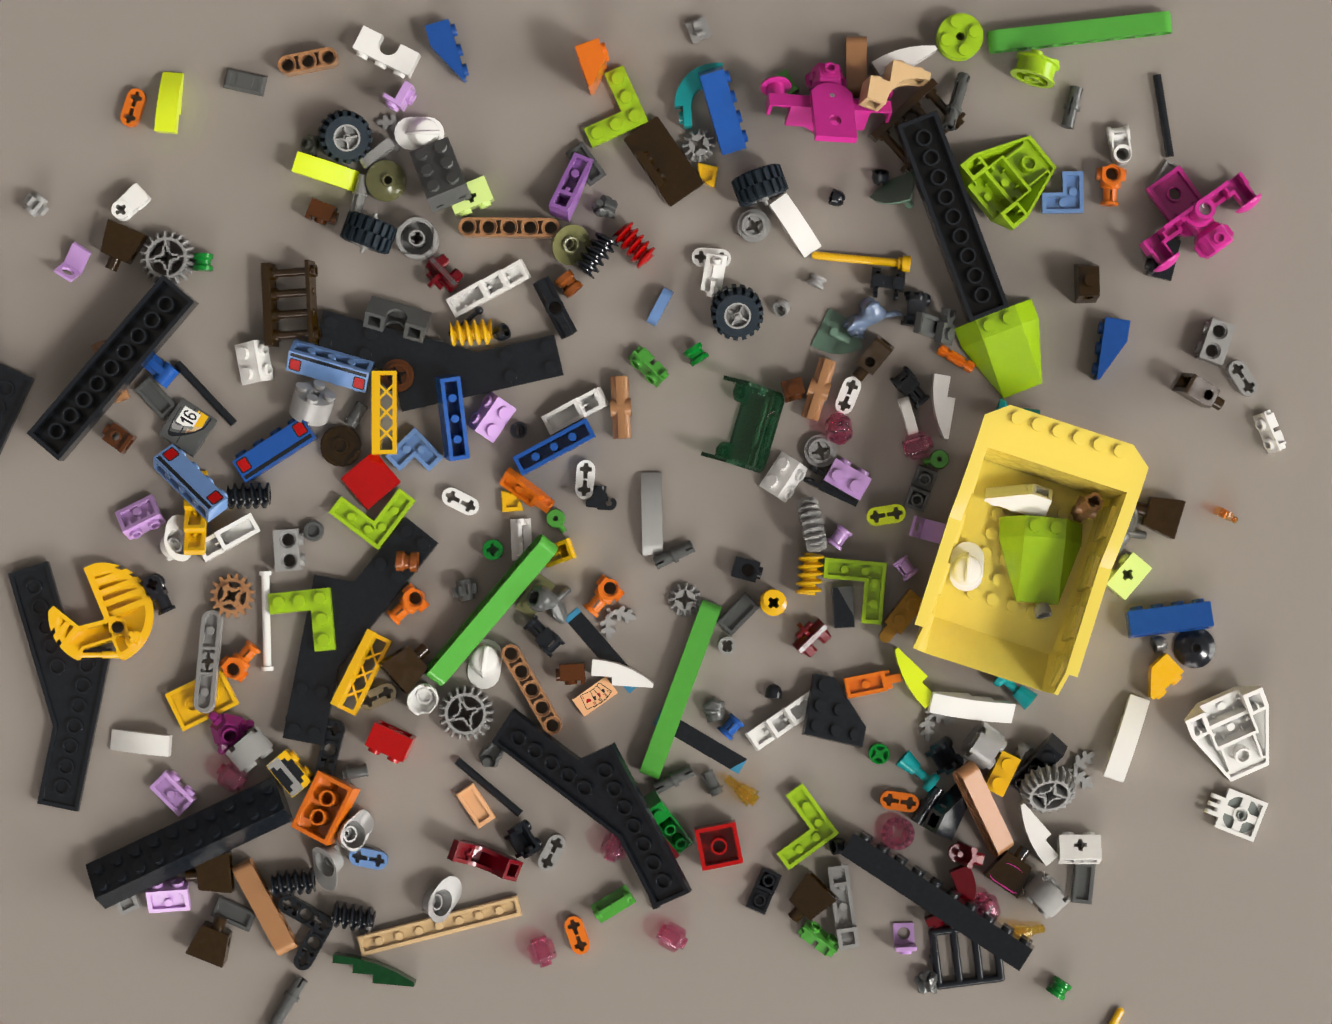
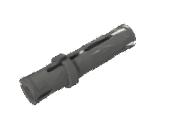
M965 72L957 74L950 102L945 108L946 115L942 127L947 131L955 130L957 118L962 112L961 105L970 80L969 74Z
M295 976L290 988L285 990L284 998L268 1024H282L294 1003L300 999L299 995L308 982L305 978L302 977L300 979L301 976Z

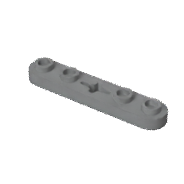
M208 610L202 615L193 702L195 709L204 714L213 711L217 697L223 617L215 610ZM209 651H211L210 659L214 662L209 664V672H207V665L203 662L208 659Z

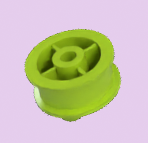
M956 13L947 17L941 23L936 33V45L939 52L945 58L956 62L965 61L973 57L983 42V29L980 23L973 16L965 13ZM956 35H960L962 40H958Z
M1031 49V52H1017L1016 66L1010 71V74L1015 79L1038 88L1054 87L1055 82L1053 78L1055 72L1060 70L1057 59L1044 56L1043 52L1037 49Z

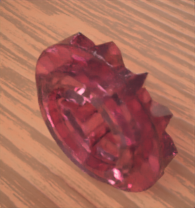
M896 816L888 819L883 825L881 836L884 843L891 849L902 850L911 845L914 840L915 831L910 821ZM893 826L898 830L905 828L901 833L903 841L897 836L891 838L894 834Z

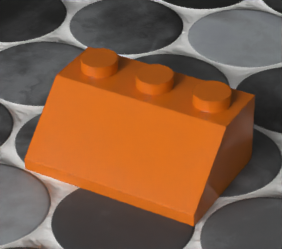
M599 38L575 46L576 55L590 95L595 94L607 69L606 62L609 61L605 43H600Z
M318 770L290 827L324 845H333L337 839L338 830L346 820L361 789L340 778Z

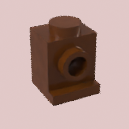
M312 198L305 218L311 221L312 217H314V222L324 226L326 223L335 225L339 213H337L338 209L335 206Z
M801 377L780 383L785 403L806 398Z
M116 422L112 425L110 423L107 424L102 431V434H104L102 439L122 454L128 451L137 438ZM114 433L119 434L118 440L113 439Z
M585 662L559 664V669H556V681H565V685L577 684V680H581V684H586Z

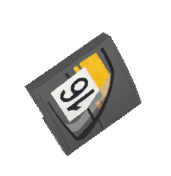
M182 398L162 427L159 436L182 449L191 457H194L204 444L206 437L217 424V420Z

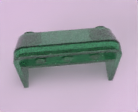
M724 375L723 380L735 383L733 397L741 405L730 443L721 442L716 448L715 455L702 452L701 456L760 473L767 464L783 409L784 396L780 392L750 381Z

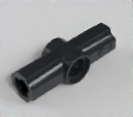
M549 276L535 282L533 286L561 340L578 332ZM554 302L561 305L558 313H552L549 310L550 305Z

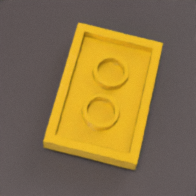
M219 667L216 705L213 709L217 714L240 704L221 667ZM195 680L165 694L182 731L209 719V713H200L194 707Z

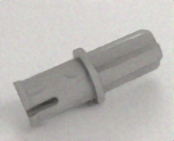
M358 174L355 190L352 191L353 198L349 212L362 213L365 198H368V195H366V175Z

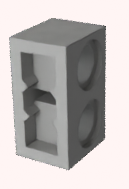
M1215 318L1209 319L1208 322L1205 321L1201 331L1204 334L1202 341L1197 342L1194 351L1197 353L1196 359L1216 366H1222L1236 326ZM1215 326L1220 327L1222 330L1220 337H1216L1213 334ZM1207 346H1212L1215 349L1213 357L1206 354Z
M300 529L272 530L275 572L303 570V566L306 565L305 553L301 551V545H304V533H300ZM287 534H291L294 537V542L290 546L284 542V537ZM289 554L295 557V564L293 566H288L285 562Z

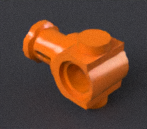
M1115 164L1096 168L1095 179L1099 180L1100 188L1103 189L1100 206H1119L1117 202V189H1121V181H1126V169ZM1109 169L1116 173V177L1113 180L1106 176V171Z
M604 574L595 583L598 585L593 591L595 595L587 604L583 605L595 617L599 616L598 613L606 604L610 605L613 600L618 602L625 593L619 587V583L616 580L609 579ZM607 582L615 584L616 591L613 594L605 592L604 586ZM598 600H600V602L594 608L593 606L596 604Z
M411 583L402 590L404 594L399 598L400 603L392 610L388 609L386 611L397 625H400V621L409 613L413 615L417 610L421 613L430 605L426 600L424 591L417 589ZM413 592H417L421 596V601L418 604H414L410 599Z
M248 639L245 641V646L238 653L234 652L231 657L226 655L220 661V666L225 676L235 681L238 680L240 683L249 675L246 672L250 667L249 662L256 654L261 652ZM232 663H235L239 668L236 675L229 671V666Z

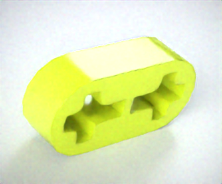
M899 504L873 507L868 510L866 519L873 526L898 523L905 518L906 511ZM894 507L902 511L899 519H895V516L888 517L887 513L893 512ZM875 510L877 514L884 513L885 517L879 518L877 523H875L874 519H870V515H873Z

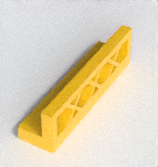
M372 371V455L397 454V371ZM381 375H392V385L387 390L382 386ZM386 394L392 398V405L387 410L382 407V398ZM386 415L392 419V426L387 431L382 428V419ZM386 435L392 440V450H382V439Z
M369 629L366 630L330 704L354 716L357 715L380 669L378 663L386 657L393 643L391 640ZM376 639L386 643L383 651L375 653L373 649ZM373 658L375 662L374 669L365 672V661ZM364 676L365 687L356 691L354 685L356 679ZM355 695L357 703L353 710L343 706L347 697Z

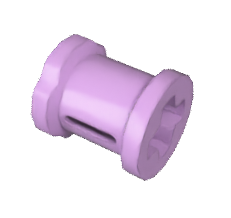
M837 524L835 532L826 540L841 551V546L853 534L840 524Z
M907 554L892 564L901 573L904 582L919 571L907 559Z

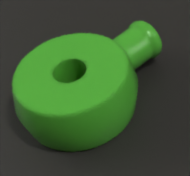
M935 450L931 453L930 458L923 459L924 465L931 464L936 469H943L949 463V456L944 450ZM938 457H941L940 462L937 461Z
M560 509L550 510L546 515L547 524L552 528H558L561 534L567 531L563 525L565 523L563 511ZM554 516L558 517L557 521L553 520Z

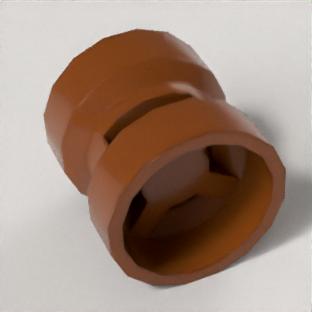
M570 269L555 281V284L564 290V295L567 298L583 287V284L574 278V273Z
M397 551L396 571L409 569L410 572H418L419 552L412 551L408 554L404 551Z

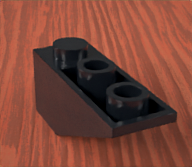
M1051 733L1015 772L1010 785L1020 793L1021 780L1025 778V774H1030L1031 769L1037 770L1038 766L1042 768L1046 764L1049 767L1056 764L1064 756L1068 746Z
M956 783L931 807L922 826L949 840L953 839L967 809L965 800Z

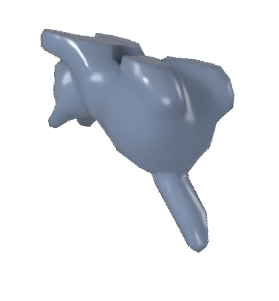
M868 297L859 303V313L848 317L842 326L849 331L850 336L860 337L865 340L864 333L867 327L886 318L902 316L903 313L897 310L886 312L878 301Z

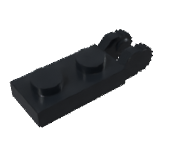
M812 465L809 468L811 472L824 476L823 479L828 472ZM805 477L804 482L856 507L859 500L823 479L820 484L812 478Z

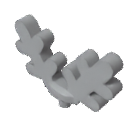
M394 114L391 115L392 120H389L387 115H383V119L377 120V124L383 126L384 130L391 126L390 129L395 131L396 125L401 120H398ZM393 139L392 142L396 146L394 150L398 152L401 146Z
M624 605L612 611L609 607L605 610L608 614L605 615V619L600 621L601 626L605 625L601 629V633H605L606 638L611 639V632H616L615 628L611 627V624L615 625L616 621L611 619V617L616 615L617 621H621V617H624L625 623H629V619L633 621L637 619L636 615L631 614L633 610L629 608L625 612Z
M927 709L925 710L927 715L924 717V721L919 723L921 728L924 727L920 734L924 735L926 741L931 740V735H934L935 731L930 726L935 727L936 724L930 721V719L934 716L937 723H940L941 719H943L945 725H948L949 722H956V718L930 713Z
M1082 751V757L1080 758L1076 754L1072 768L1067 769L1075 777L1076 785H1079L1081 782L1082 789H1086V786L1092 789L1094 788V784L1090 782L1092 777H1083L1086 775V772L1081 771L1078 773V767L1085 769V762L1092 764L1091 758L1095 756V753L1092 751L1088 753Z

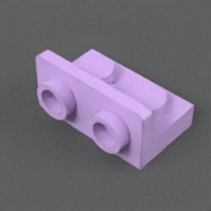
M152 494L115 512L121 530L129 540L139 538L144 533L157 529L166 523V519L161 514L156 499Z
M178 877L168 879L147 889L145 893L149 913L190 910L191 901L188 889L190 881L186 882L185 878Z

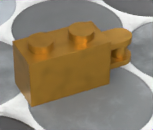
M911 589L904 593L883 620L886 625L879 633V639L882 642L888 643L896 633L901 635L918 614L922 598Z

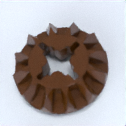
M394 359L386 363L382 371H395V367L399 373L406 372L401 377L402 384L397 380V392H403L411 387L414 381V370L408 362ZM381 375L382 383L388 389L392 385V379L390 380L392 375Z

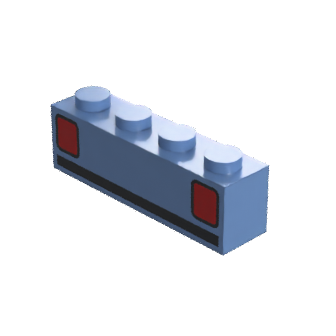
M295 339L289 349L286 370L366 393L371 382L374 362Z
M171 444L153 457V468L207 522H210L227 509L228 496L225 491L218 489L214 485L213 480L208 475L205 476L200 471L199 466L187 458L182 449H177Z

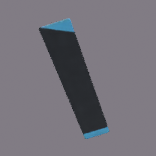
M578 608L566 617V622L599 659H606L628 666ZM623 686L628 693H631L636 688Z
M661 711L653 722L654 725L657 724ZM680 720L675 734L676 738L739 774L747 760L745 757Z

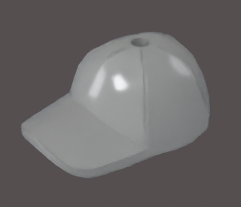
M360 809L341 824L337 833V841L341 847L351 852L358 851L363 847L375 825L370 813L365 809Z

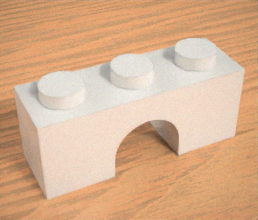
M363 25L352 47L357 52L355 55L366 61L368 58L374 60V65L385 70L388 67L394 70L393 74L399 78L404 79L405 76L411 78L421 55L400 44L396 53L392 55L383 54L380 49L384 40L383 35Z

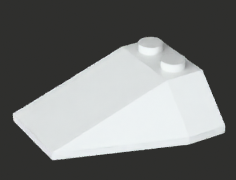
M1234 686L1198 702L1184 719L1191 738L1231 782L1269 765V704L1262 686Z

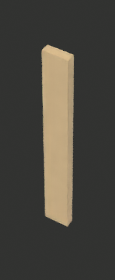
M513 895L451 911L446 920L441 923H435L430 917L372 931L370 934L357 935L361 956H366L522 916L523 914L518 895Z

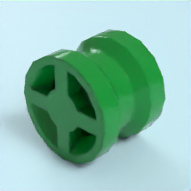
M193 253L195 263L192 266L193 271H213V266L211 265L213 254Z
M701 342L683 353L685 357L690 359L692 367L709 357L708 353L703 351Z
M488 540L483 545V555L489 560L499 559L504 553L503 544L498 540Z
M874 743L868 750V756L875 764H883L889 759V750L882 743Z
M1055 975L1053 983L1047 986L1046 990L1064 1001L1066 992L1070 991L1072 986Z

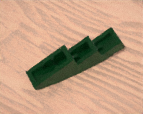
M335 952L333 954L332 963L353 965L352 973L373 975L372 983L414 987L416 984V979L380 961L342 952Z

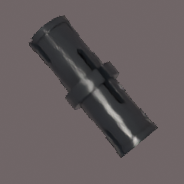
M934 786L924 800L921 799L919 802L921 803L910 819L922 826L931 807L939 800L944 791Z

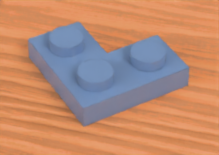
M1062 171V192L1041 194V214L1084 213L1083 171Z
M415 427L397 444V454H387L385 456L399 471L415 457L430 472L444 458Z

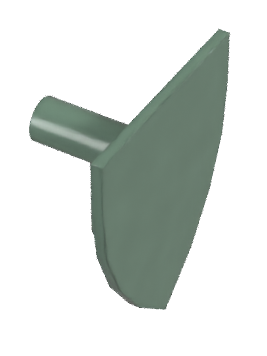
M911 172L888 181L885 185L879 187L870 198L881 204L904 203L907 209L914 206L912 202L914 179Z
M829 308L811 346L831 354L852 353L863 348L860 337L850 336L849 331L842 326L847 318Z

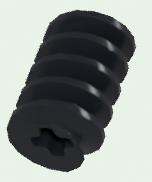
M598 232L595 233L598 240H590L593 247L585 246L588 254L581 252L580 256L583 260H575L578 268L592 279H594L592 271L599 273L596 266H604L601 259L609 260L606 252L614 253L615 251L611 246H618L609 237Z
M269 482L266 483L265 488L262 487L261 483H258L257 488H254L253 483H250L248 489H246L244 483L241 484L240 489H238L236 483L233 484L232 489L227 485L228 508L233 509L235 504L238 509H242L243 504L246 509H250L251 504L255 509L260 504L262 508H267L268 503L269 505L271 504V487Z
M302 868L301 874H298L297 870L294 869L292 875L286 869L284 876L281 875L280 870H277L276 876L271 875L273 896L277 897L279 891L282 896H286L287 891L291 896L295 894L296 890L299 895L303 894L304 889L307 894H311L312 888L315 892L316 880L313 868H310L309 874H306L304 868Z
M336 901L331 922L333 921L335 928L340 923L342 924V929H346L350 925L351 931H354L356 926H358L360 933L366 927V933L370 934L373 930L376 911L372 914L371 907H368L367 911L363 912V906L361 905L356 911L355 904H352L350 909H347L346 902L343 903L342 907H339V903Z

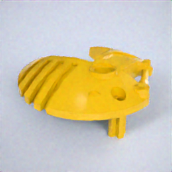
M94 563L83 568L104 617L103 620L78 626L55 606H52L48 611L50 630L55 629L56 632L53 637L56 643L60 639L62 642L60 648L71 658L79 661L82 658L102 657L119 658L125 661L137 653L145 644L151 633L154 621L153 601L150 596L146 595L143 586L139 584L142 582L138 576L132 577L131 574L133 572L130 570L117 569L120 566L111 563ZM120 623L124 629L120 633H115L112 630V626ZM110 642L113 643L116 650L83 653L87 649Z

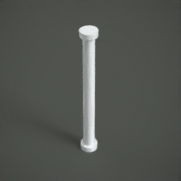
M259 571L262 591L263 666L261 671L274 670V666L271 664V619L268 601L272 571Z

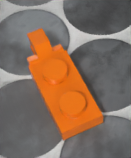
M511 467L506 470L499 481L502 487L531 508L535 506L547 513L555 503L545 492Z
M880 670L845 677L843 680L847 699L888 691V689L893 688L892 683L902 682L901 673L890 674L889 670Z

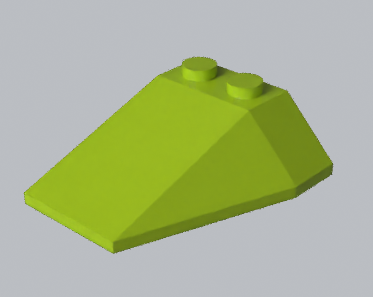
M1031 135L975 153L959 166L961 178L969 196L991 222L1011 231L1028 218L1057 168Z
M1032 299L955 328L961 349L975 363L976 367L1002 398L1042 384L1039 317Z
M1031 515L1000 517L999 542L1016 602H1044L1050 605H1058L1082 544V524L1064 518Z

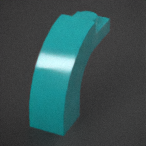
M723 62L699 66L689 72L681 81L675 96V109H683V111H679V124H684V129H692V100L702 90L698 73L718 66L723 67Z

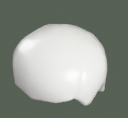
M428 683L416 684L407 696L406 703L408 709L415 715L429 714L438 705L439 695L436 688Z

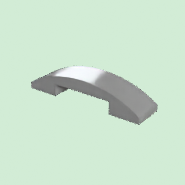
M662 472L641 473L642 556L663 554Z
M848 864L827 867L830 890L839 897L832 904L839 950L860 948Z

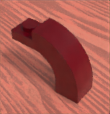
M454 839L447 859L453 862L471 865L488 871L502 879L515 882L523 865L522 861L510 855L464 839Z
M959 865L948 870L954 882L955 890L962 894L960 898L966 902L969 899L974 902L976 883L971 868ZM933 914L924 917L928 928L932 926L934 929L945 924Z

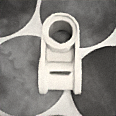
M1125 124L1124 127L1118 128L1107 127L1106 135L1111 161L1117 166H1123L1132 157L1129 125ZM1119 150L1124 151L1126 159H1119L1116 152Z
M135 183L113 203L111 212L119 221H128L151 201V197L138 183ZM120 207L125 210L126 213L124 215L118 210Z

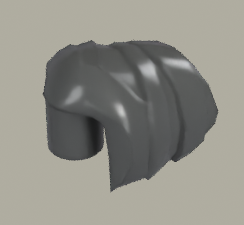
M603 194L600 199L594 202L592 209L596 216L614 219L618 203L616 200Z
M712 697L703 704V711L706 714L707 722L725 720L724 701Z
M490 741L486 748L479 752L478 756L483 767L496 768L499 760L502 759L504 751Z
M924 969L914 978L919 993H937V974L931 969Z

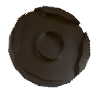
M347 426L330 428L324 433L320 443L322 456L328 463L334 466L344 467L351 465L358 459L362 449L360 436L355 430Z

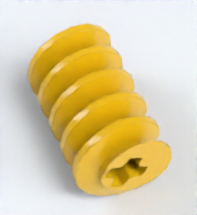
M475 319L472 320L471 325L468 324L467 320H464L462 326L458 320L455 321L454 326L450 322V335L453 347L456 346L457 340H459L461 346H464L466 340L470 346L473 345L474 340H476L478 345H481L482 339H484L486 345H489L490 339L493 340L492 319L488 320L487 325L483 319L480 320L479 325H477Z
M800 552L804 556L798 557V560L803 562V564L798 565L797 568L803 572L797 574V577L801 578L802 581L796 582V585L802 588L796 590L795 593L816 595L815 593L822 591V588L816 585L822 583V580L817 578V576L823 575V572L818 570V568L823 567L824 564L818 560L823 559L824 555Z
M768 589L760 596V607L766 614L777 616L786 609V597L779 590ZM770 597L773 599L777 597L776 603L778 605L776 607L768 606L770 603L768 599Z

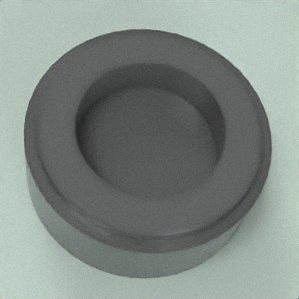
M318 521L307 522L303 528L305 538L309 541L320 540L324 535L323 525Z

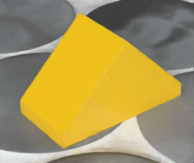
M571 538L554 543L558 546V550L546 564V567L548 568L577 557Z

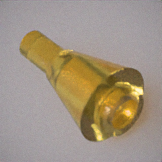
M730 775L724 780L734 789L746 807L749 804L753 806L760 798L757 795L759 793L758 790L741 782L739 783Z
M1043 924L1032 927L1010 925L1015 929L1014 933L1020 937L1024 934L1030 938L1035 934L1045 932Z

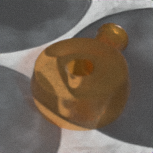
M1219 506L1215 508L1214 515L1233 523L1238 521V517L1233 516L1232 512Z

